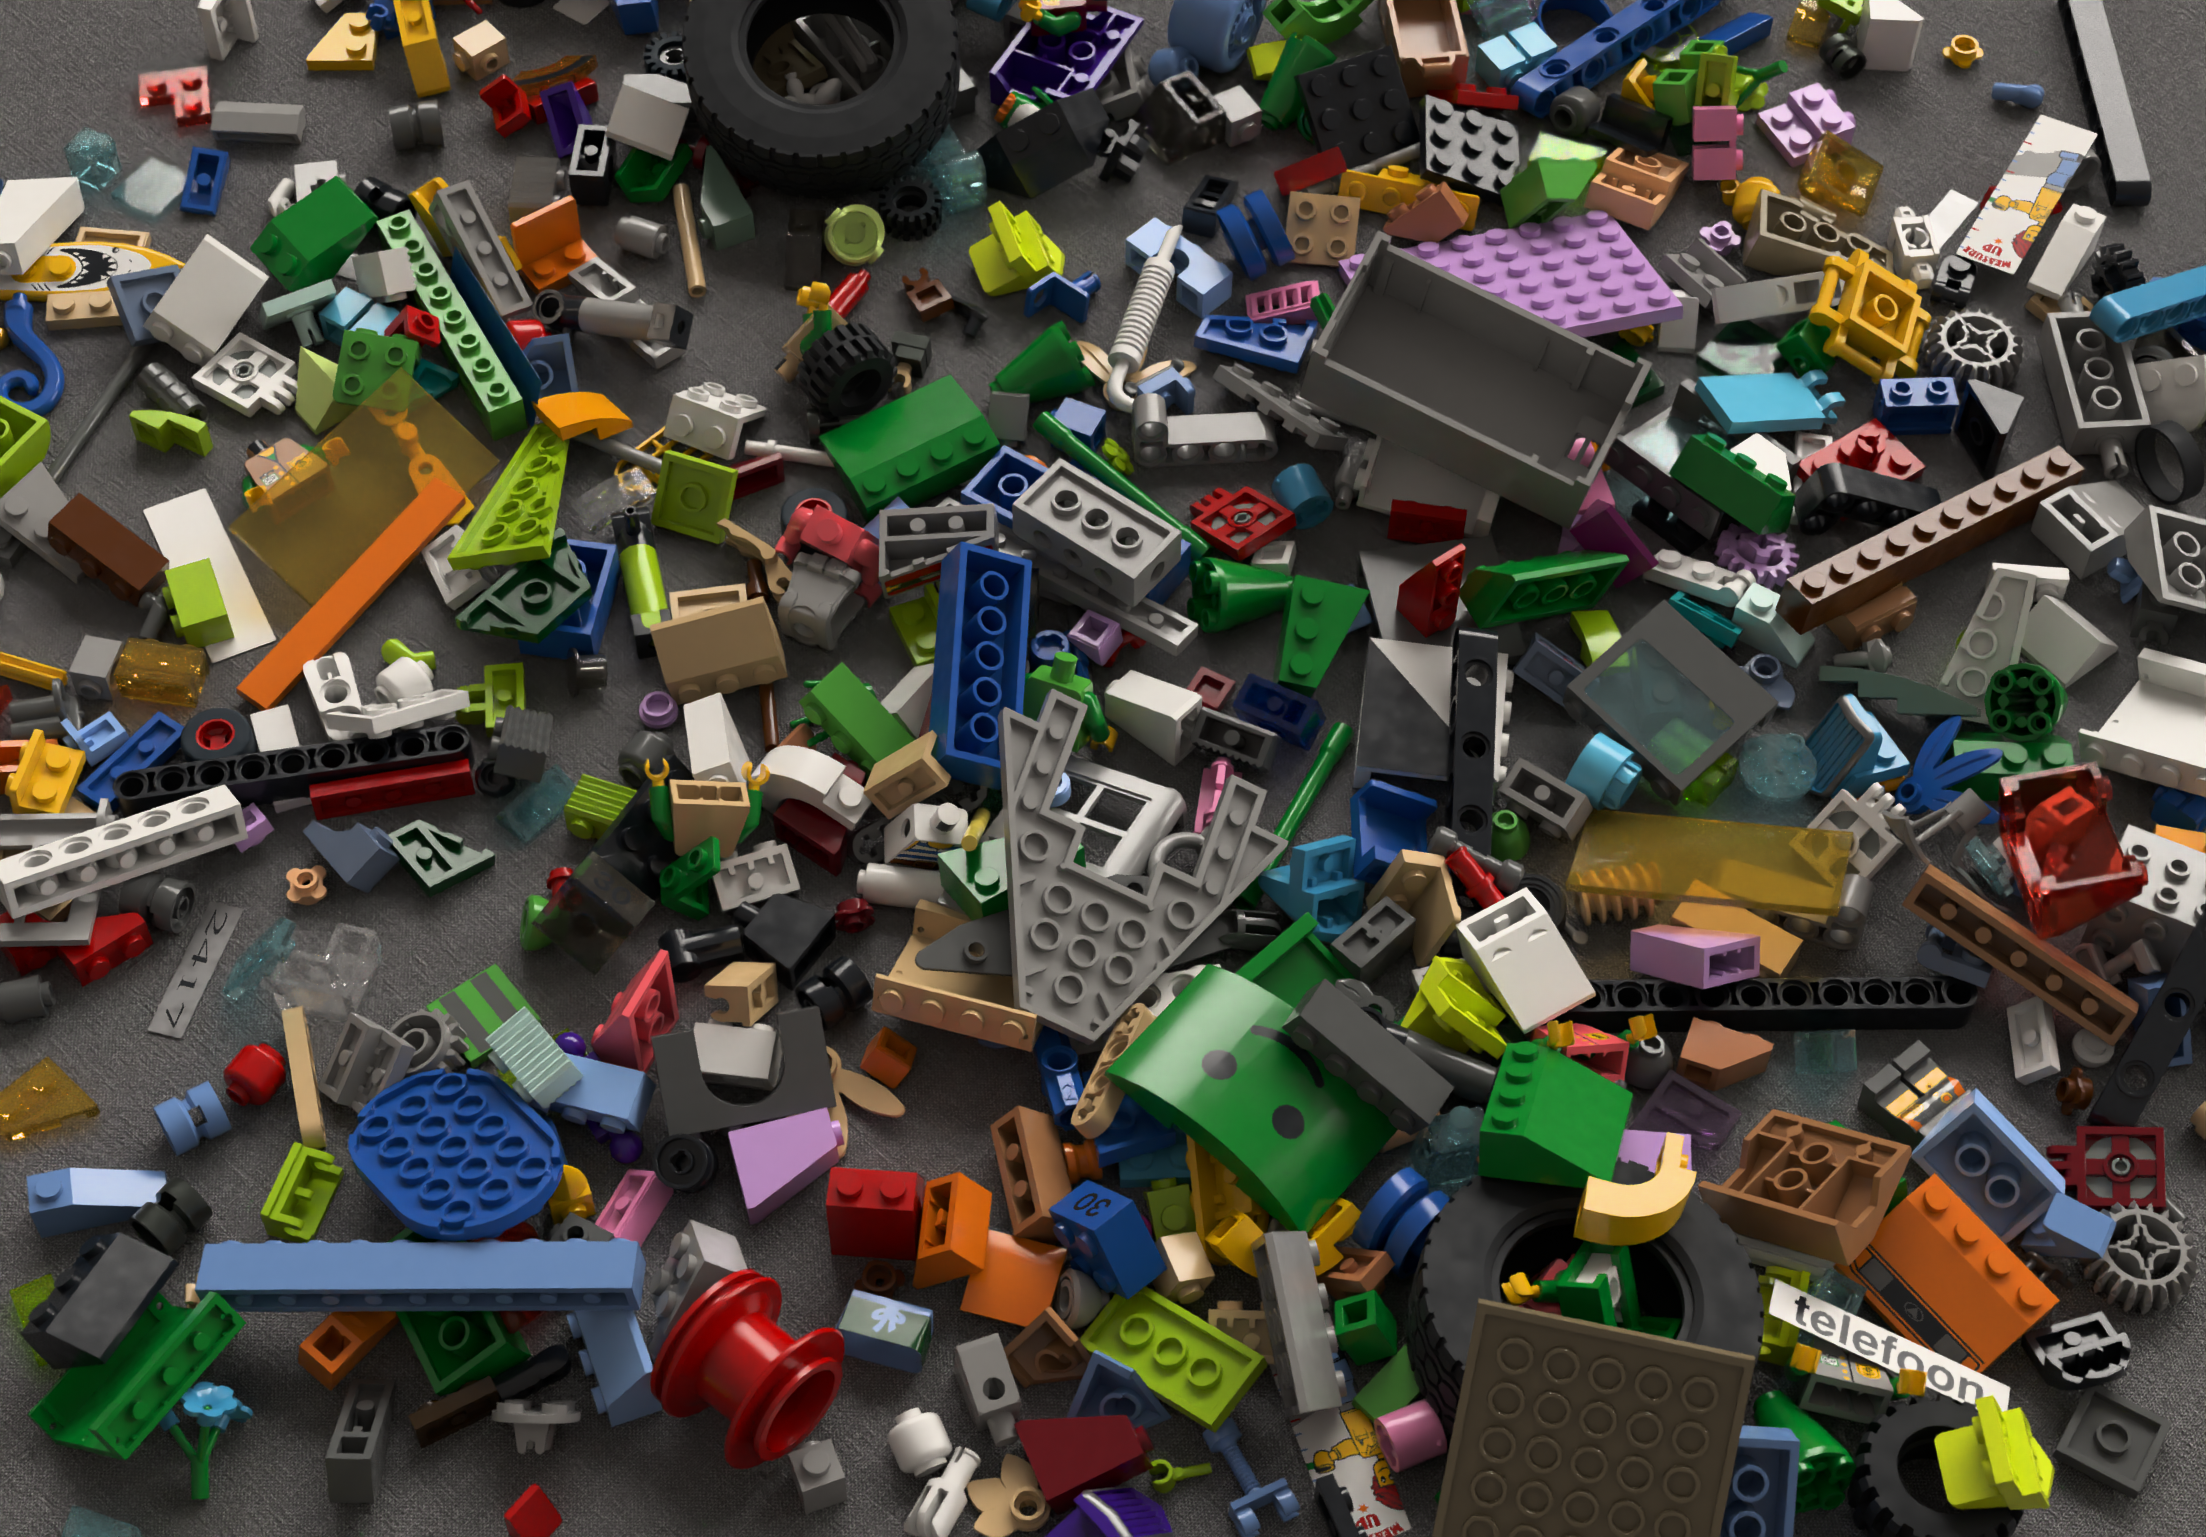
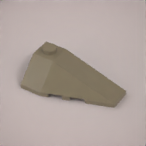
M1764 189L1760 190L1744 239V266L1780 276L1822 271L1827 257L1838 256L1848 261L1850 255L1859 248L1869 254L1870 260L1893 274V252L1856 232L1847 235L1836 229L1832 225L1834 220L1823 215L1820 220L1803 211L1802 209L1805 204L1793 198Z

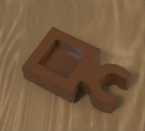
M925 268L919 269L921 278L911 281L906 275L902 277L908 302L922 322L936 318L955 308L952 296L938 278L930 281L928 271Z

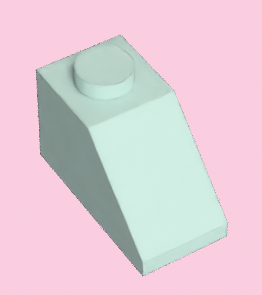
M1753 582L1735 606L1732 621L1744 629L1738 640L1766 654H1770L1797 669L1815 642L1814 636L1810 631L1799 635L1775 611L1780 595Z

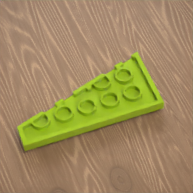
M545 423L533 425L448 556L447 560L453 571L463 569L478 570L485 566L500 564L509 566L516 562L550 558L570 439L562 441Z

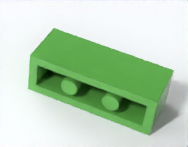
M843 662L830 671L798 702L804 708L806 717L812 723L820 725L829 734L834 747L841 753L847 754L853 761L859 764V768L866 773L867 781L875 763L915 740Z

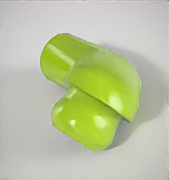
M398 639L387 640L381 648V655L389 665L401 657H408L415 662L422 660L431 670L437 669L434 650L413 653Z

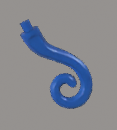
M17 292L13 294L12 300L7 301L4 305V327L12 343L42 369L45 383L41 393L36 398L26 402L13 401L9 398V393L16 387H24L26 393L30 396L37 395L39 391V380L34 374L25 370H14L0 377V396L43 417L56 407L63 395L65 385L64 371L55 354L33 331L34 310L33 306L27 302V295Z

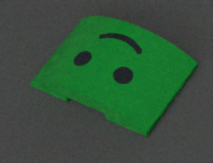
M1207 964L1106 1070L1104 1076L1166 1128L1170 1129L1175 1124L1239 1178L1235 1186L1289 1231H1307L1308 1233L1398 1129L1390 1123L1388 1117L1378 1108L1363 1101L1357 1095L1356 1090L1341 1077L1331 1074L1325 1068L1324 1063L1309 1050L1296 1045L1291 1035L1281 1028L1293 1012V1007L1257 984L1228 970Z

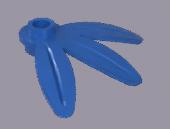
M1951 716L1941 723L1924 742L1914 765L1913 776L1905 779L1896 790V805L1900 803L1905 807L1906 814H1922L1928 809L1935 812L1943 808L1950 801L1953 802L1963 794L1958 791L1944 790L1945 788L1965 781L1990 768L2002 758V750L1988 748L1966 752L1947 760L1939 766L1962 724L1961 716ZM1986 804L1991 813L1978 824H1995L1998 822L2000 815L1995 809Z

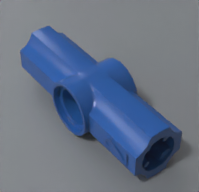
M1044 1025L1033 1047L1041 1076V1091L1047 1097L1054 1124L1063 1127L1065 1131L1074 1130L1076 1128L1071 1124V1117L1084 1091L1078 1071V1055L1071 1048L1067 1035Z

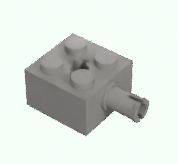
M691 1219L684 1231L675 1235L670 1246L669 1258L662 1269L656 1270L649 1286V1292L651 1293L660 1321L648 1344H646L650 1359L656 1360L663 1343L673 1327L706 1290L731 1273L748 1269L736 1236Z

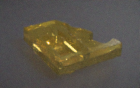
M48 1056L0 1092V1134L8 1142L30 1136L35 1131H48L61 1127V1121L86 1114L89 1119L100 1113L98 1105Z

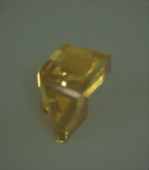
M1817 0L1800 1L1787 33V41L1815 49L1820 48L1830 21V15L1826 9L1816 4Z

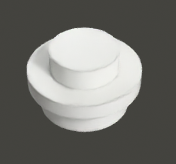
M2085 1028L2078 1031L2073 1038L2072 1051L2074 1057L2085 1067H2100L2108 1063L2114 1054L2115 1046L2112 1047Z

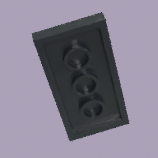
M675 754L664 757L669 765V773L664 779L665 786H669V779L694 780L692 773ZM662 761L651 774L658 775L662 773L664 769ZM649 777L575 869L627 926L636 925L660 894V871L681 857L675 854L673 842L663 839L651 818L648 788L652 787V780ZM602 871L611 875L614 880L613 884H609L610 889L608 891L599 889L593 881L595 877L598 879L599 885L602 887L606 886L602 880L610 881V879L606 875L602 876L600 874ZM616 887H624L630 892L631 900L628 904L620 905L614 901L612 892ZM620 890L616 895L618 901H624L627 897V893L624 890Z

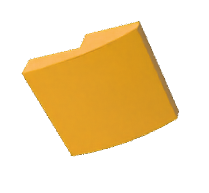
M568 392L541 398L538 401V405L532 401L536 416L562 441L589 430L599 440H602L633 427L632 420L603 394Z

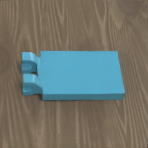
M1822 369L1809 371L1799 379H1796L1791 372L1699 377L1694 388L1727 434L1821 429L1823 423L1836 424L1838 417L1832 409L1843 407L1846 402L1840 392L1827 393L1821 397L1815 389L1816 385H1823L1828 381V377Z

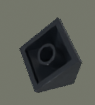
M1972 379L1967 381L1953 430L1984 481H1987L1995 476L2007 451L2024 397Z

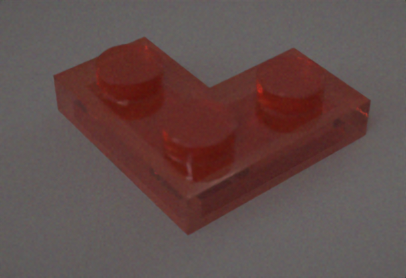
M207 65L138 74L139 99L142 108L175 104L178 128L212 123L210 75Z

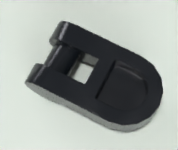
M1952 255L1945 258L1941 263L1930 301L1941 303V300L1954 303L1955 308H1966L1976 275L1974 262L1960 255Z

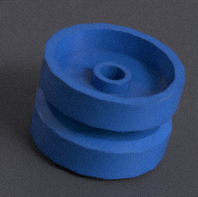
M1262 189L1244 196L1243 205L1249 218L1247 221L1240 209L1232 203L1215 211L1223 230L1222 234L1226 244L1249 281L1267 274V263L1262 253L1263 250H1265L1271 262L1279 267L1295 259L1292 246L1280 220Z
M1411 1167L1403 1168L1394 1174L1376 1192L1358 1218L1352 1235V1240L1363 1249L1386 1251L1395 1263L1390 1271L1401 1280L1410 1277L1416 1272L1429 1230L1445 1204L1450 1200L1440 1190L1429 1193L1430 1183Z

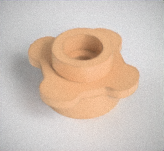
M316 865L311 869L300 870L299 868H293L289 870L286 874V879L290 882V889L286 893L288 900L302 905H313L322 900L327 895V889L323 883V879L327 876L325 868Z

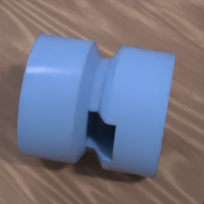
M208 1081L187 1090L183 1100L173 1097L153 1107L155 1116L176 1156L198 1147L199 1140L203 1136L212 1140L232 1130L228 1117ZM195 1107L198 1108L204 1120V1123L196 1127L188 1113V1110Z

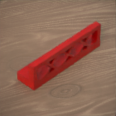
M468 759L309 785L310 799L317 820L475 794L472 769H470Z

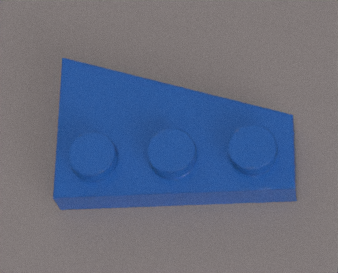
M1205 315L1194 336L1193 347L1297 374L1317 333L1318 320H1306L1305 325H1288L1286 319L1273 318L1272 323L1268 324L1254 323L1249 317Z

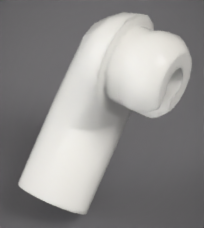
M288 178L281 180L267 200V205L274 217L292 206L289 200L296 192V184Z

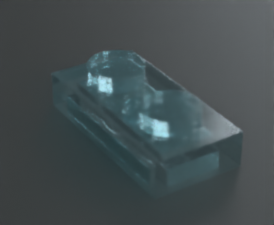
M1976 836L1964 845L1977 871L2000 900L2014 892L2008 880L2013 873L2006 865L2005 858L1993 843L1985 846Z

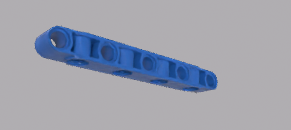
M1637 0L1518 79L1513 85L1510 95L1519 96L1518 108L1538 118H1543L1549 115L1553 99L1569 88L1582 86L1590 89L1644 54L1643 52L1648 48L1654 47L1661 40L1674 32L1676 33L1679 29L1717 6L1722 0Z

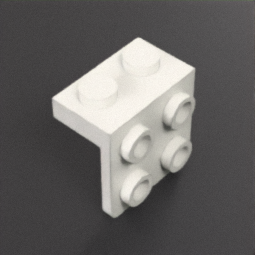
M705 382L704 385L689 387L688 390L673 394L663 436L720 458L731 460L735 457L743 423L764 417L767 408L757 404L758 400L752 396L744 394L734 396L726 393L725 387L722 385Z

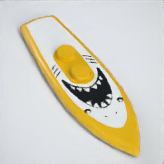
M53 243L24 274L0 276V300H12L13 294L17 292L26 294L27 301L47 302V294L108 291L106 282L110 276L176 264L180 269L185 266V263L167 254L125 243Z

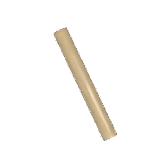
M680 183L673 187L672 192L688 292L690 296L699 298L706 294L703 266L690 188L687 184Z

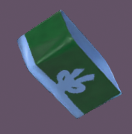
M854 1289L835 1329L839 1330L844 1337L845 1355L910 1373H919L922 1371L934 1332L933 1310Z

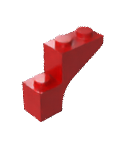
M8 911L0 915V923H14V919ZM33 912L26 915L24 923L52 921L45 920ZM125 913L96 918L90 945L0 947V949L22 977L33 970L43 967L49 960L58 955L82 987L94 980L103 978L111 969L129 958L140 955L147 947L154 943L145 920L138 913Z

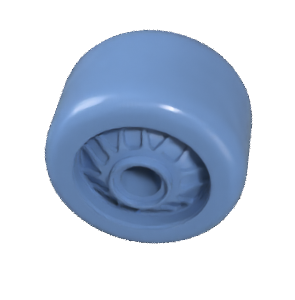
M1174 0L1167 29L1169 46H1183L1196 58L1198 65L1219 73L1230 72L1242 63L1247 56L1246 50L1253 46L1263 21L1264 15L1262 12L1265 10L1266 0Z

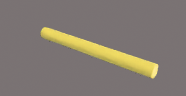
M979 808L975 812L961 840V846L965 851L975 850L990 819V812L986 808Z

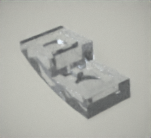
M635 467L595 486L573 501L571 506L586 528L593 535H596L612 522L610 512L624 510L628 506L636 508L646 506L655 499L656 490L639 467Z

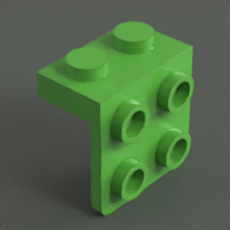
M356 328V331L344 329L333 389L334 400L339 404L395 413L405 412L408 406L414 366L420 365L422 349L418 341H414L402 334H393L392 337L378 335V332L365 328Z

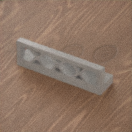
M467 180L436 191L428 209L452 256L456 246L504 323H506L508 318L530 311L533 303L470 181Z

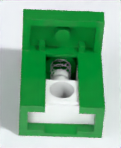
M1584 1240L1556 1285L1562 1316L1676 1340L1680 1333L1682 1319L1641 1316L1628 1245H1604Z

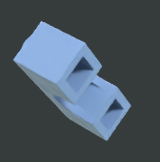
M1154 217L1126 238L1125 264L1141 274L1146 259L1157 257L1164 236L1172 227L1167 226ZM1180 235L1170 263L1175 268V273L1179 274L1177 276L1176 301L1203 319L1205 315L1211 313L1231 297L1233 272L1225 264L1216 261L1206 254L1200 246L1192 244Z

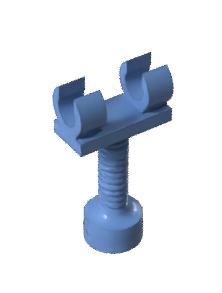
M1227 1418L1216 1433L1206 1429L1202 1437L1211 1452L1223 1453L1246 1495L1229 1504L1228 1514L1231 1520L1234 1521L1241 1537H1255L1260 1534L1258 1530L1261 1527L1253 1512L1254 1510L1273 1502L1282 1521L1286 1522L1299 1516L1297 1511L1300 1510V1506L1295 1495L1288 1488V1483L1284 1477L1269 1485L1260 1487L1256 1476L1252 1472L1239 1446H1237V1442L1242 1434L1234 1419Z

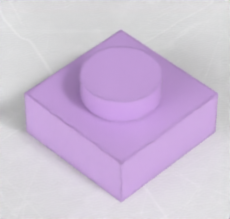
M254 802L242 810L248 839L234 843L241 853L249 847H254L261 843L266 835L275 830Z

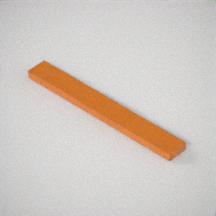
M435 477L236 687L237 694L261 711L275 708L304 677L303 665L307 661L313 659L315 661L323 657L466 504L465 496Z

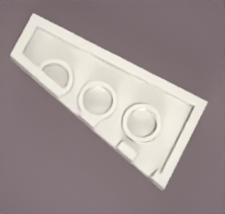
M1997 567L1937 689L1981 709V717H1961V719L1989 725L1984 703L1987 687L1995 672L2003 670L2009 665L2018 664L2037 575Z

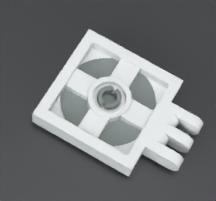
M241 332L191 377L195 388L249 418L261 407L280 415L285 411L284 404L290 406L295 401L293 395L296 396V390H298L297 381L292 379L298 372L296 362Z
M1878 782L1871 785L1858 800L1847 790L1841 789L1788 847L1834 892L1839 879L1846 874H1857L1871 880L1903 845L1889 831L1890 827L1882 815V812L1894 803L1895 798L1890 793H1886L1877 803L1875 802L1884 789ZM1899 803L1889 813L1903 816L1906 808Z

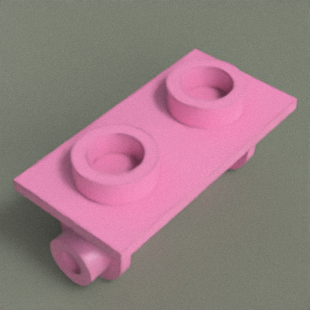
M1218 757L1211 764V769H1203L1194 833L1201 834L1203 829L1210 825L1226 779L1231 774L1242 779L1243 773L1234 772V766L1227 757Z

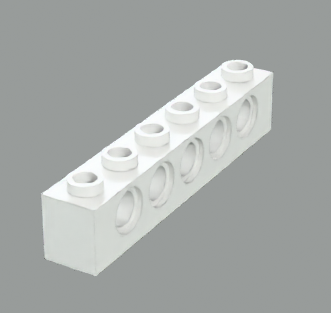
M224 784L0 860V900L11 917L15 919L248 839L241 804Z

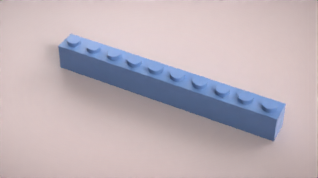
M572 1238L565 1242H544L539 1239H526L522 1242H500L495 1239H483L479 1242L444 1240L413 1242L400 1239L395 1240L393 1243H371L366 1240H353L350 1243H327L322 1240H311L307 1243H284L277 1240H269L265 1243L249 1244L229 1240L221 1244L204 1245L195 1292L200 1301L209 1292H217L236 1312L640 1310L646 1262L639 1242L624 1238H614L610 1241H586Z

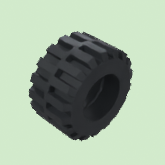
M849 322L846 326L843 324L838 325L833 330L823 333V336L818 340L816 339L811 344L810 349L805 351L802 356L803 361L798 365L797 371L799 373L796 376L801 390L828 420L832 419L833 421L839 420L838 416L865 414L868 410L876 407L877 403L888 394V389L893 386L895 382L893 378L897 375L898 370L896 367L897 361L893 354L865 324L860 323L857 325L856 322Z

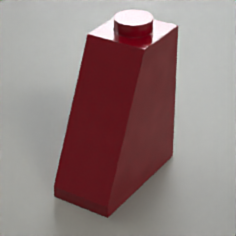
M834 753L831 758L846 766L843 774L865 788L866 773L859 768V764L853 760L847 761L837 753ZM789 798L773 813L776 837L837 877L842 872L848 854L847 841L850 835L855 832L857 825L851 831L815 806L802 800Z
M1127 1415L1021 1420L1014 1424L1043 1495L1057 1515L1077 1506L1074 1499L1083 1491L1116 1487L1154 1468L1148 1456V1452L1154 1450V1447L1144 1426L1141 1425L1136 1428Z

